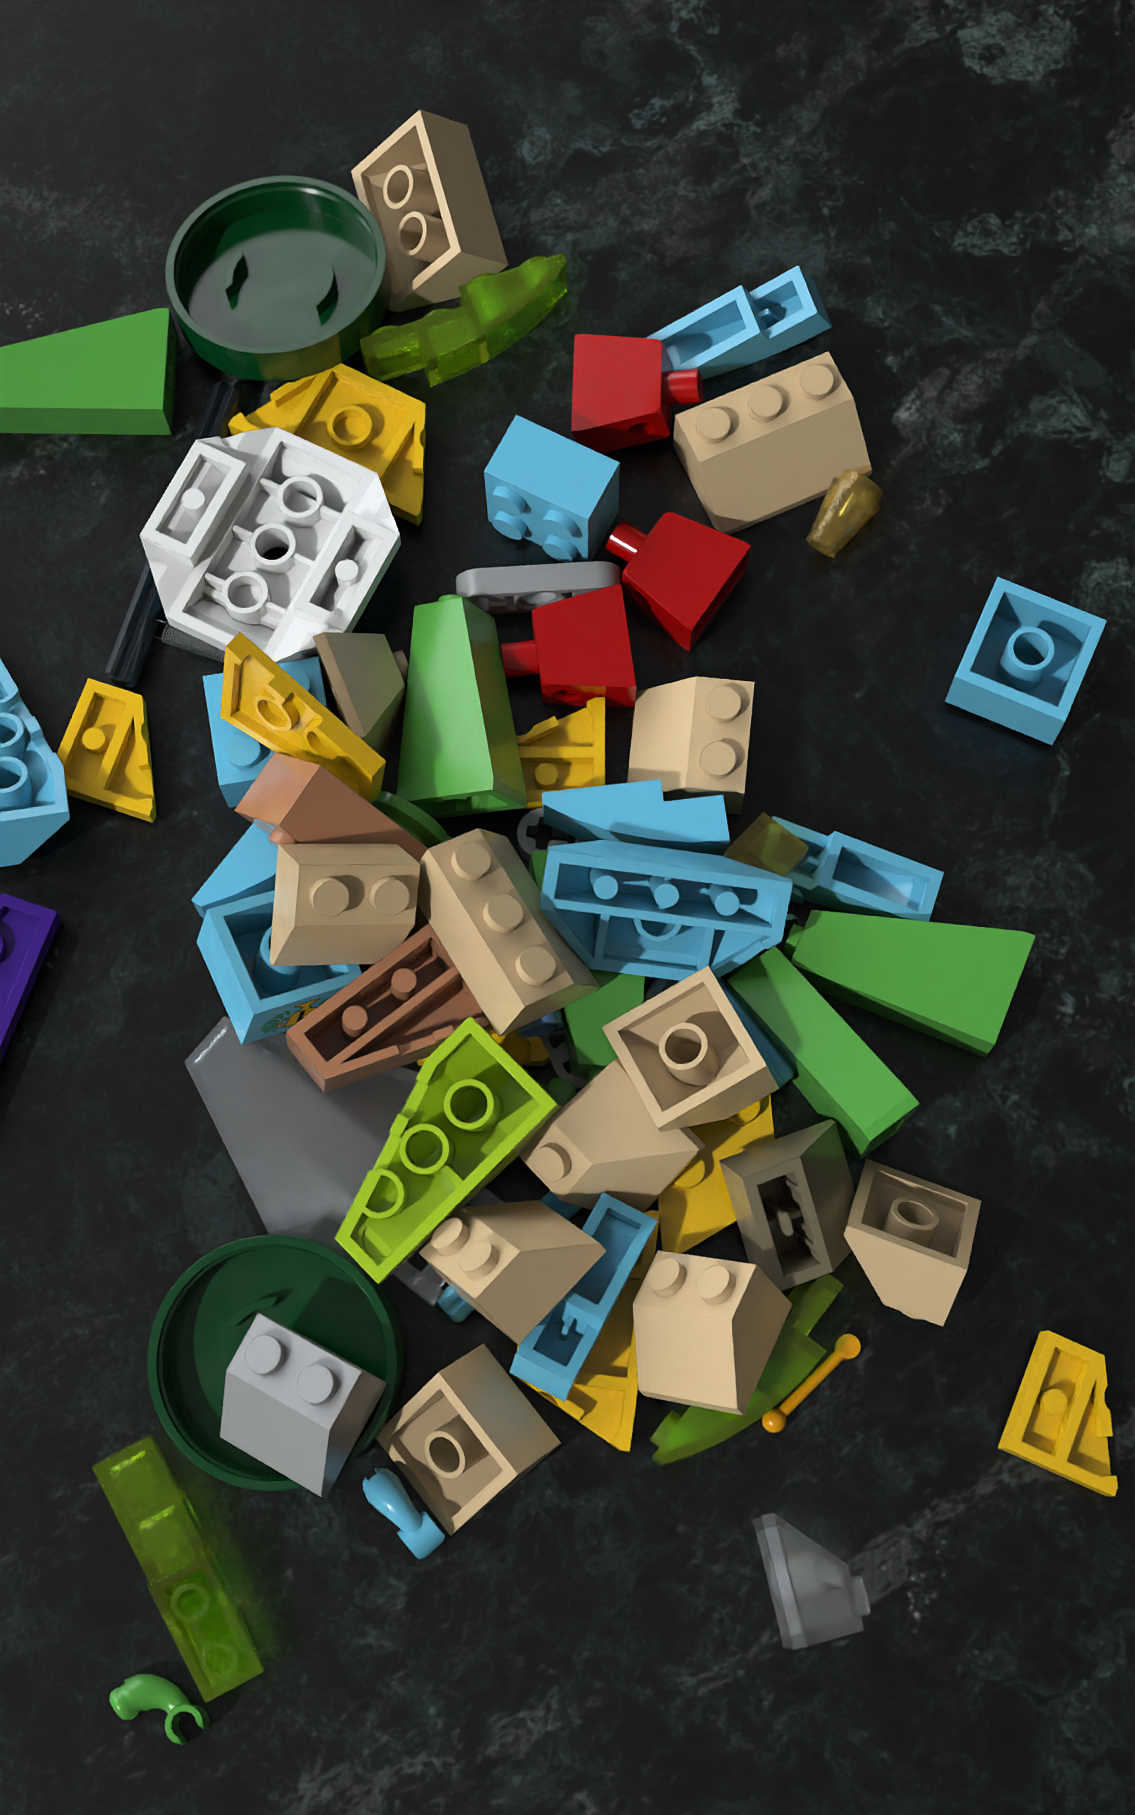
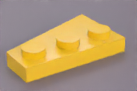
M240 631L225 646L220 718L276 753L321 765L372 804L381 792L386 760Z

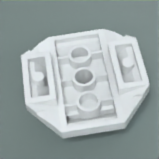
M278 427L247 431L224 439L216 436L195 440L140 533V538L170 626L225 651V646L241 631L276 663L305 659L316 654L317 649L313 639L314 635L323 632L352 633L401 545L397 525L376 472ZM282 547L288 550L283 557L276 560L263 558V555L271 548Z

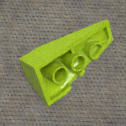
M471 1016L425 1060L416 1077L417 1082L401 1114L398 1113L389 1131L391 1133L373 1169L368 1172L335 1237V1240L377 1284H381L432 1237L435 1230L443 1222L451 1219L461 1207H464L515 1160L549 1119L562 1108L560 1103Z

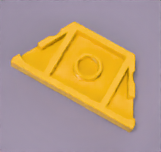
M339 363L323 372L301 378L295 382L286 383L270 393V402L246 417L240 412L229 422L228 426L233 436L247 431L278 427L376 472L391 513L417 526L422 521L427 422L425 403Z
M770 1094L725 1120L689 1126L705 1146L657 1199L658 1211H660L661 1251L683 1254L708 1238L715 1237L737 1222L719 1160L775 1140Z
M654 1210L644 1212V1214L658 1220L566 1401L564 1402L514 1375L517 1380L612 1446L624 1452H630L638 1391L633 1302L655 1257L660 1211Z

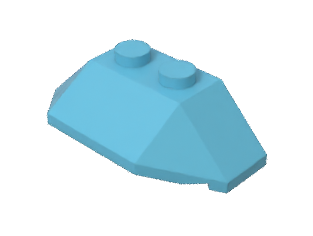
M597 840L548 847L539 907L589 969L682 981L709 966L715 978L718 979L744 964L766 948L768 950L782 941L793 882L789 878L724 856L617 841Z

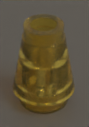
M846 469L840 478L835 477L832 479L806 540L824 555L835 557L839 549H842L880 510L878 501L882 497L883 492L864 475L854 470Z

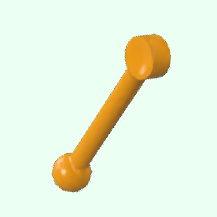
M844 1334L839 1337L835 1342V1351L778 1408H770L765 1411L762 1423L767 1431L771 1433L782 1431L786 1426V1417L844 1359H852L858 1355L861 1345L856 1336Z

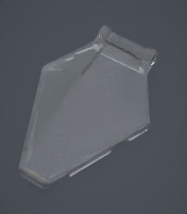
M223 1017L184 1063L268 1233H286L313 1237L347 1252L335 1240V1237L368 1172L373 1169L391 1134L389 1131L398 1113L401 1114L417 1082L416 1077L419 1072L398 1067L324 1093L287 1047L286 1034L279 1033L241 1045L230 1018ZM485 1188L469 1201L473 1206L503 1203ZM417 1249L388 1277H396L418 1297L433 1307L445 1293L441 1287L446 1281L430 1264L420 1272L409 1263V1260L418 1251Z

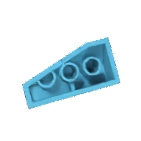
M0 659V867L21 864L70 819L64 766L56 752H52L43 736L39 723L34 716H31L20 697L16 684Z

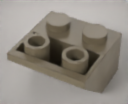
M829 1119L719 1160L749 1264H756L780 1291L833 1272L852 1251L844 1237V1232L856 1192L834 1120Z

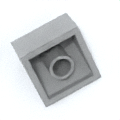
M258 1313L226 1370L220 1437L320 1497L326 1498L388 1383L293 1329Z

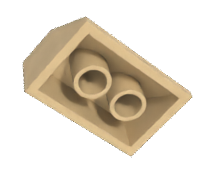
M419 109L351 171L359 200L373 214L383 234L391 273L392 287L389 301V309L391 311L401 312L471 295L508 266L467 125Z
M829 351L675 415L673 448L715 530L727 535H731L870 476L872 473L854 398Z
M477 828L427 849L419 861L420 873L417 903L498 1037L580 1000L599 989L600 986L588 967L566 942L553 923L540 910L541 891L506 836Z

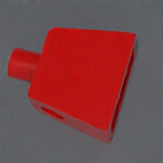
M590 334L575 335L571 432L577 443L602 454L665 439L672 432V405L702 403L703 381L700 369L673 371L672 362L662 341L649 338Z
M666 512L649 535L622 520L612 532L607 542L606 550L628 563L622 573V592L625 598L677 644L690 651L748 569L751 545L673 512Z
M621 584L536 607L532 610L534 640L501 644L505 678L539 674L542 703L548 705L587 706V701L595 697H605V707H635L636 682Z

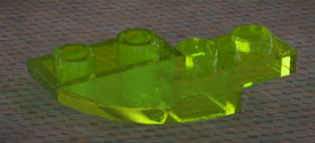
M560 253L550 257L537 256L526 260L519 267L501 273L480 274L472 278L468 283L458 286L460 307L451 310L447 308L437 309L425 315L423 319L399 327L395 325L384 326L375 330L370 336L359 339L367 375L381 382L423 368L429 385L433 386L457 377L492 359L531 331L553 309L567 291V262L564 254Z
M829 1273L818 1277L815 1283L807 1281L797 1285L787 1298L792 1303L789 1311L791 1315L781 1329L744 1416L690 1406L683 1417H681L672 1410L650 1439L651 1442L659 1447L651 1460L662 1468L693 1458L733 1438L752 1426L764 1414L775 1408L800 1384L827 1352L826 1349L807 1335L844 1285Z
M152 1434L94 1463L92 1469L149 1580L148 1589L205 1703L264 1672V1667L203 1529L182 1486L178 1487Z

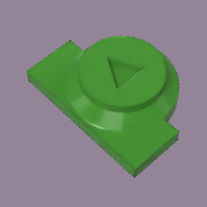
M381 791L380 795L372 803L374 807L428 848L453 839L426 812L395 794Z

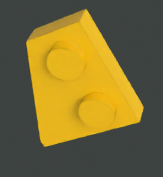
M88 678L57 751V756L65 770L67 794L154 823L156 804L147 710L143 696Z
M595 697L587 701V707L559 720L554 716L534 725L527 734L516 736L527 793L526 807L518 809L542 808L543 792L605 785V697Z
M1049 1330L1040 1331L998 1448L1102 1495L1115 1497L1118 1483L1117 1476L1111 1475L1107 1437L1113 1436L1111 1414L1104 1400L1105 1389L1108 1386L1105 1355Z

